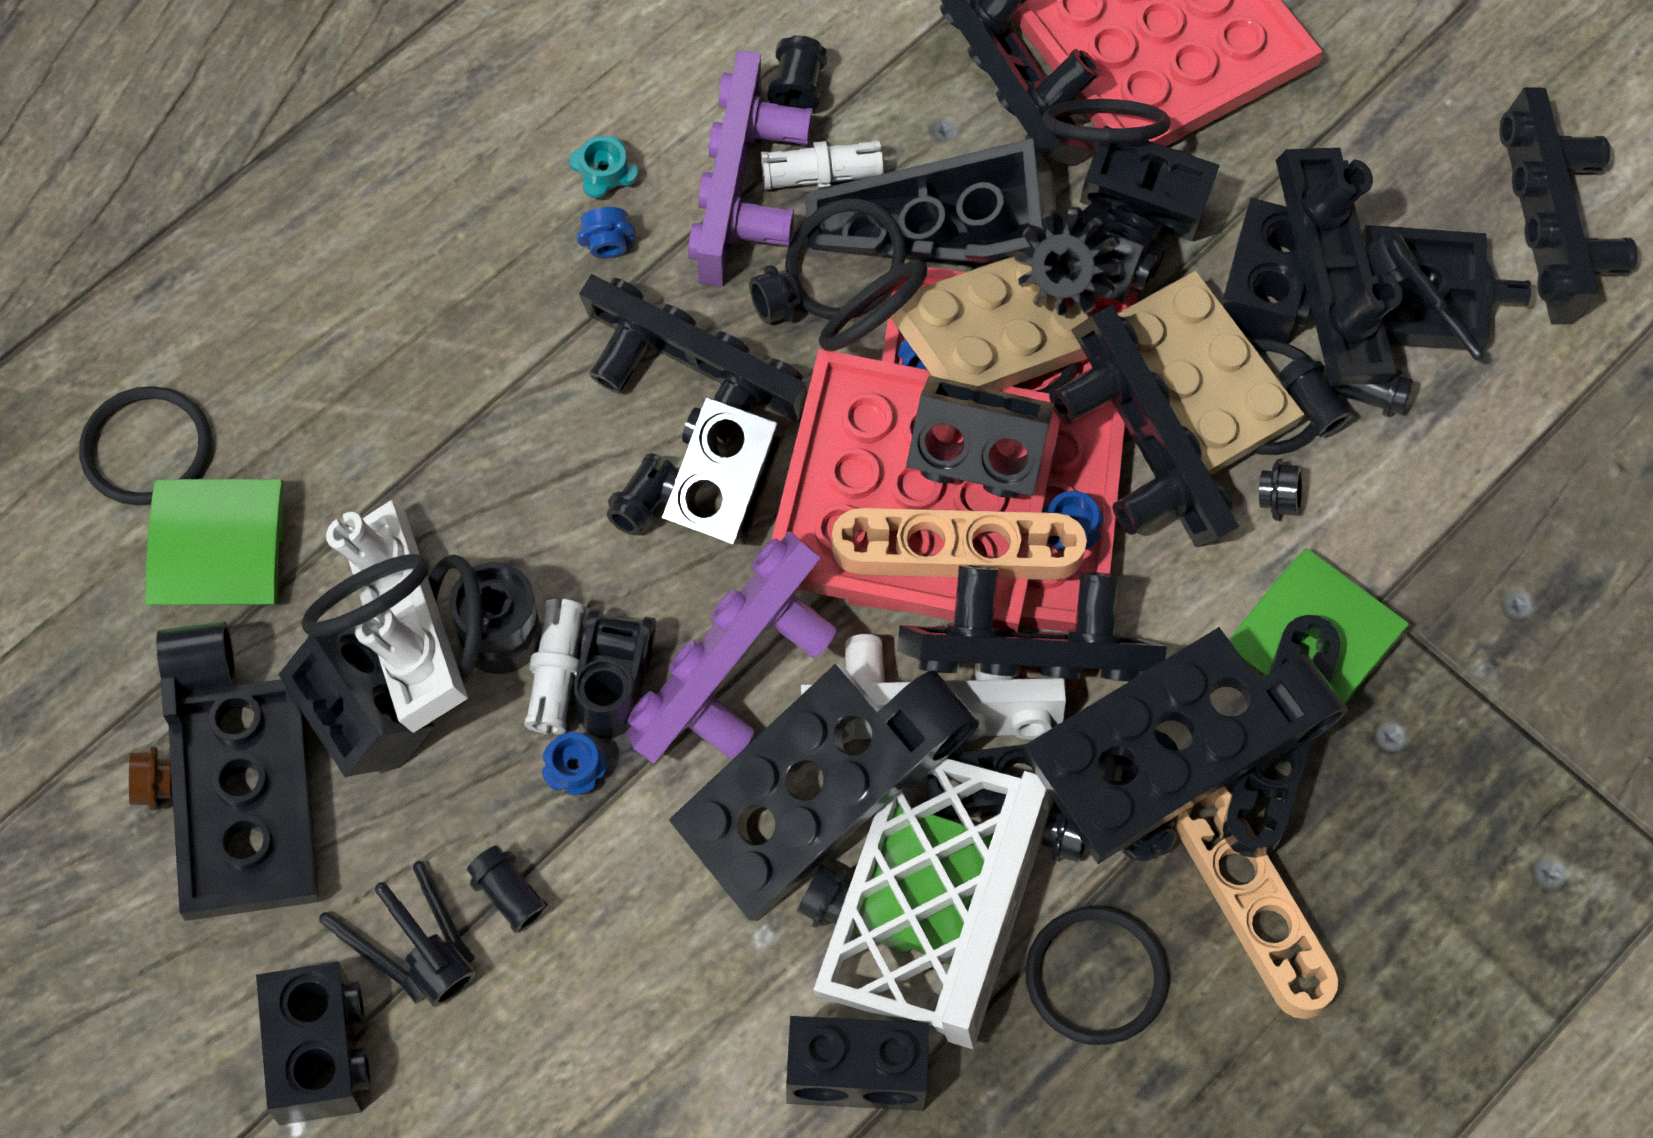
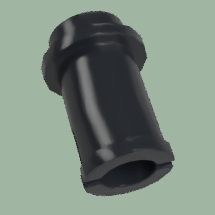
M1304 355L1283 368L1279 378L1283 382L1282 386L1290 396L1292 395L1315 427L1317 435L1325 437L1344 426L1351 419L1352 413L1344 406L1324 377V364L1321 361L1314 362L1310 355Z
M1397 368V373L1385 383L1331 387L1339 396L1383 409L1382 415L1388 417L1390 411L1400 415L1403 414L1412 388L1413 379L1403 377V370Z
M646 454L641 461L642 464L622 492H613L608 500L610 508L607 511V518L617 529L626 534L637 535L640 530L649 529L654 522L652 512L661 501L663 485L670 470L675 467L666 459L661 468L656 470L655 466L661 458L658 454Z
M495 845L478 855L468 866L467 872L472 877L470 886L475 891L483 890L511 925L510 928L513 932L520 933L536 923L546 913L549 905L540 898L514 866L516 856L513 852H503L498 845Z

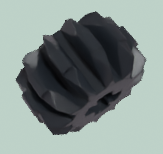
M1080 207L1070 208L1066 213L1064 221L1055 210H1050L1042 215L1043 229L1030 225L1024 230L1023 236L1032 248L1028 247L1018 250L1015 253V261L1022 265L1031 266L1032 270L1018 279V285L1029 287L1035 282L1041 289L1034 297L1033 303L1042 307L1055 296V309L1058 315L1066 316L1070 313L1074 302L1083 313H1088L1096 307L1095 294L1108 298L1114 293L1115 287L1107 276L1118 275L1122 272L1124 263L1116 258L1106 257V253L1118 247L1121 242L1120 238L1116 235L1110 236L1103 241L1098 237L1097 234L1105 224L1104 218L1098 215L1086 227H1083V213ZM1071 249L1079 256V260L1074 263V266H1081V269L1076 268L1068 274L1059 266V263L1064 261L1065 258L1057 257V254L1062 255Z

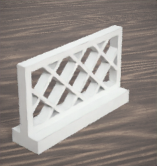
M944 759L928 772V774L937 777L945 791L944 793L911 809L902 793V789H900L875 813L813 991L816 997L897 1021L929 1023V1030L945 1034L947 1042L974 1049L1043 837L1045 825L1053 806V798L1034 773L1024 771L1021 779L958 761ZM949 779L961 782L962 784L953 788ZM981 789L1006 794L1001 813L977 826H974L960 801ZM898 803L903 814L892 819ZM953 805L966 832L932 848L918 821ZM910 825L925 853L890 870L880 852L884 840ZM994 833L989 849H987L982 839ZM974 843L984 861L981 874L954 888L939 860ZM877 863L883 874L871 880ZM932 865L946 893L912 910L897 882ZM890 886L904 914L869 932L859 914L863 900ZM974 894L967 912L961 900ZM954 905L964 923L960 937L933 950L919 921ZM856 924L861 936L849 942ZM911 926L926 955L890 973L876 944ZM867 948L883 977L860 989L835 983L842 961ZM953 956L948 973L946 974L940 962ZM933 967L943 985L935 1012L907 1004L897 984ZM890 989L895 1000L879 996L878 994Z

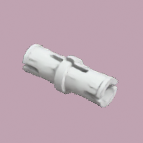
M879 140L842 146H827L826 141L813 142L814 148L761 152L764 190L817 184L818 189L831 187L830 183L864 179L883 174L882 152H879L881 151Z
M550 599L545 602V617L539 651L534 653L530 659L529 670L534 674L528 715L525 718L524 725L529 730L543 734H549L550 726H553L552 732L555 735L566 732V719L572 684L576 678L579 666L577 654L583 618L586 616L587 609L581 603L562 599L561 609L558 608L559 601L557 599Z

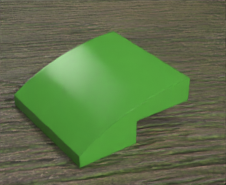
M155 479L148 530L145 605H279V543H284V480Z
M1305 548L1251 610L1229 638V641L1242 659L1262 674L1267 675L1269 674L1277 645L1287 624L1296 617L1304 615L1320 616L1333 625L1340 638V651L1330 685L1343 703L1346 704L1368 675L1371 676L1410 624L1316 554ZM1305 636L1303 641L1298 644L1301 646L1300 655L1308 654L1313 659L1315 653L1319 652L1315 646L1317 639Z
M896 805L892 819L903 814L899 805ZM930 815L918 821L932 848L966 832L964 825L935 815ZM910 825L885 838L880 851L890 870L925 853ZM990 835L982 839L987 849H989L992 840ZM974 843L939 860L954 888L979 876L984 864ZM877 863L871 880L883 874ZM932 865L897 882L912 910L946 893ZM890 886L865 898L859 911L869 932L904 914ZM974 894L961 900L967 912ZM954 905L919 921L933 950L959 938L964 925ZM855 924L853 931L860 934ZM911 926L879 942L901 953L914 949L925 954ZM953 956L942 961V963L950 966Z

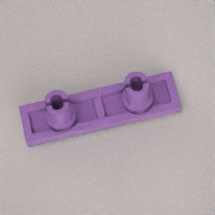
M737 50L733 73L723 72L721 78L719 108H725L726 111L723 123L713 122L709 140V157L716 158L713 173L703 172L698 204L699 208H706L703 224L693 223L688 247V258L698 260L699 284L723 287L731 244L735 245L737 240L777 244L784 247H789L791 243L794 209H780L742 203V197H740L751 143H755L756 139L808 146L811 135L812 108L803 109L761 102V53Z
M789 531L781 541L774 538L764 546L752 564V569L756 573L740 592L733 589L721 599L710 617V620L714 623L699 643L692 640L678 652L669 667V672L673 674L657 695L652 691L644 695L630 713L628 723L631 727L626 733L632 747L653 764H655L680 731L687 727L731 760L748 745L753 737L754 729L712 697V693L764 628L771 625L812 658L819 656L833 640L837 631L835 626L795 595L796 588L821 557L793 532Z

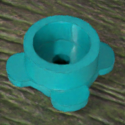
M614 136L593 137L587 140L580 149L574 150L569 157L571 170L579 172L584 181L583 191L591 198H602L606 195L607 190L613 189L618 185H632L638 178V168L634 163L628 162L623 141ZM602 165L609 166V168L605 171L598 169V167Z

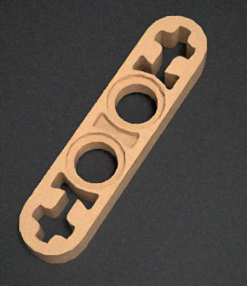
M858 508L842 514L834 523L831 549L833 558L839 567L849 573L858 575L958 577V565L968 564L998 568L999 579L1058 580L1076 573L1081 566L1087 539L1085 531L1078 521L1068 515L1059 513ZM889 530H898L897 555L888 554ZM919 530H930L940 535L944 541V547L938 554L924 557L912 552L907 540L913 533ZM854 531L867 532V538L870 541L867 546V552L860 553L854 551V544L851 542L854 538ZM992 531L1005 537L1009 544V550L999 558H985L976 552L972 541L977 535ZM1020 534H1029L1027 558H1018L1021 544ZM1049 536L1061 537L1062 546L1066 547L1063 557H1051V550L1046 546Z
M1224 786L1199 801L1204 808L1214 805L1218 809L1213 820V826L1221 839L1224 838L1222 831L1223 820L1231 794ZM1194 805L1175 816L1174 827L1275 1002L1285 1013L1294 1018L1309 1019L1320 1015L1327 1009L1338 990V977L1330 959L1268 855L1258 858L1246 857L1253 864L1255 878L1248 884H1231L1221 875L1219 860L1225 855L1239 853L1233 851L1225 839L1215 845L1211 851L1206 849L1205 846L1211 844L1214 833L1203 818L1193 821L1189 817ZM1237 818L1247 824L1246 835L1251 838H1257L1247 820ZM1266 910L1280 914L1286 920L1289 927L1288 937L1278 943H1269L1260 939L1252 926L1253 917L1257 913ZM1296 945H1299L1303 951L1297 954L1293 962L1305 979L1316 976L1320 981L1319 986L1314 992L1315 999L1312 1000L1306 992L1294 994L1291 991L1290 986L1296 978V973L1288 959H1285L1278 967L1274 965L1272 960L1283 958Z

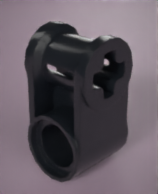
M590 608L583 632L581 658L574 680L578 718L582 727L590 735L598 738H614L622 735L631 727L628 723V718L639 701L644 675L648 672L656 634V618L645 616L639 622L604 616L601 608ZM602 692H612L620 696V699L608 706H599L590 701L595 695Z

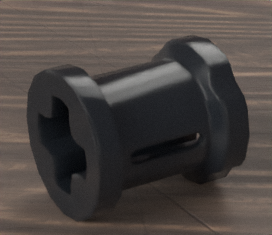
M794 35L789 38H783L776 47V59L780 62L777 79L770 83L767 99L773 104L803 109L812 108L815 111L820 101V92L816 87L818 74L827 64L828 51L818 40L808 36Z

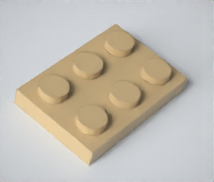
M1010 257L920 287L911 299L890 317L932 376L997 391L1087 359L1071 329L1090 317L1089 314L1083 313L1074 302L1070 313L1066 316L1058 315L1055 309V296L1042 307L1033 303L1034 297L1041 288L1036 282L1029 287L1018 285V279L1032 270L1031 266L1016 262L1015 257Z
M1196 271L1117 313L1118 316L1124 317L1134 328L1139 341L1138 350L1149 370L1157 373L1166 384L1170 393L1169 405L1181 426L1187 427L1197 438L1202 450L1201 460L1210 476L1297 426L1304 416V413Z

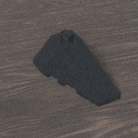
M1034 138L805 193L806 219L816 210L839 200L863 199L878 204L890 212L898 222L905 241V257L974 262H993L1015 257V253L1018 250L1028 247L1032 248L1023 236L1024 230L1030 225L1043 229L1042 215L1050 210L1057 212L1053 173ZM847 211L835 214L823 220L808 235V245L812 250L893 256L892 240L888 230L881 221L863 212Z

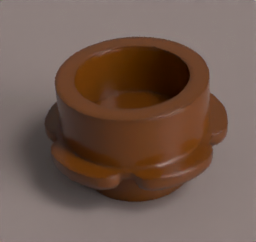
M151 746L150 752L130 753V805H149L150 810H157L158 799H170L172 797L170 759H158L159 750L157 746Z

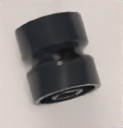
M488 562L475 565L473 570L478 579L483 609L481 644L475 667L486 673L494 674L518 671L528 664L531 656L539 650L542 634L532 585L522 571L509 564ZM460 576L452 587L449 605L463 653L467 634V600L463 580Z

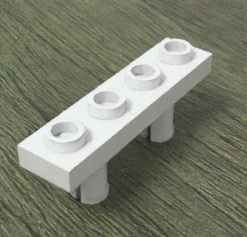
M390 500L364 518L355 512H347L343 514L344 522L350 527L345 526L340 520L336 519L330 524L326 533V540L329 546L339 551L349 560L353 575L393 557L407 554L420 555L406 512L393 500ZM413 569L390 574L360 588L358 593L362 605L369 603L392 589L407 577ZM427 576L421 585L401 602L375 618L356 626L355 634L359 642L370 647L378 654L398 721L413 733L468 699Z
M860 634L849 637L846 640L845 669L881 710L910 682L885 683L882 640L878 636ZM975 663V680L945 681L980 722L977 730L967 741L976 740L982 736L1011 735L1020 739L1033 740L1063 722L1066 703L1064 679H1014V676L985 674L980 672L981 663ZM801 685V695L812 685ZM856 718L850 721L843 730V744L851 740L872 739V730L869 723L864 718Z

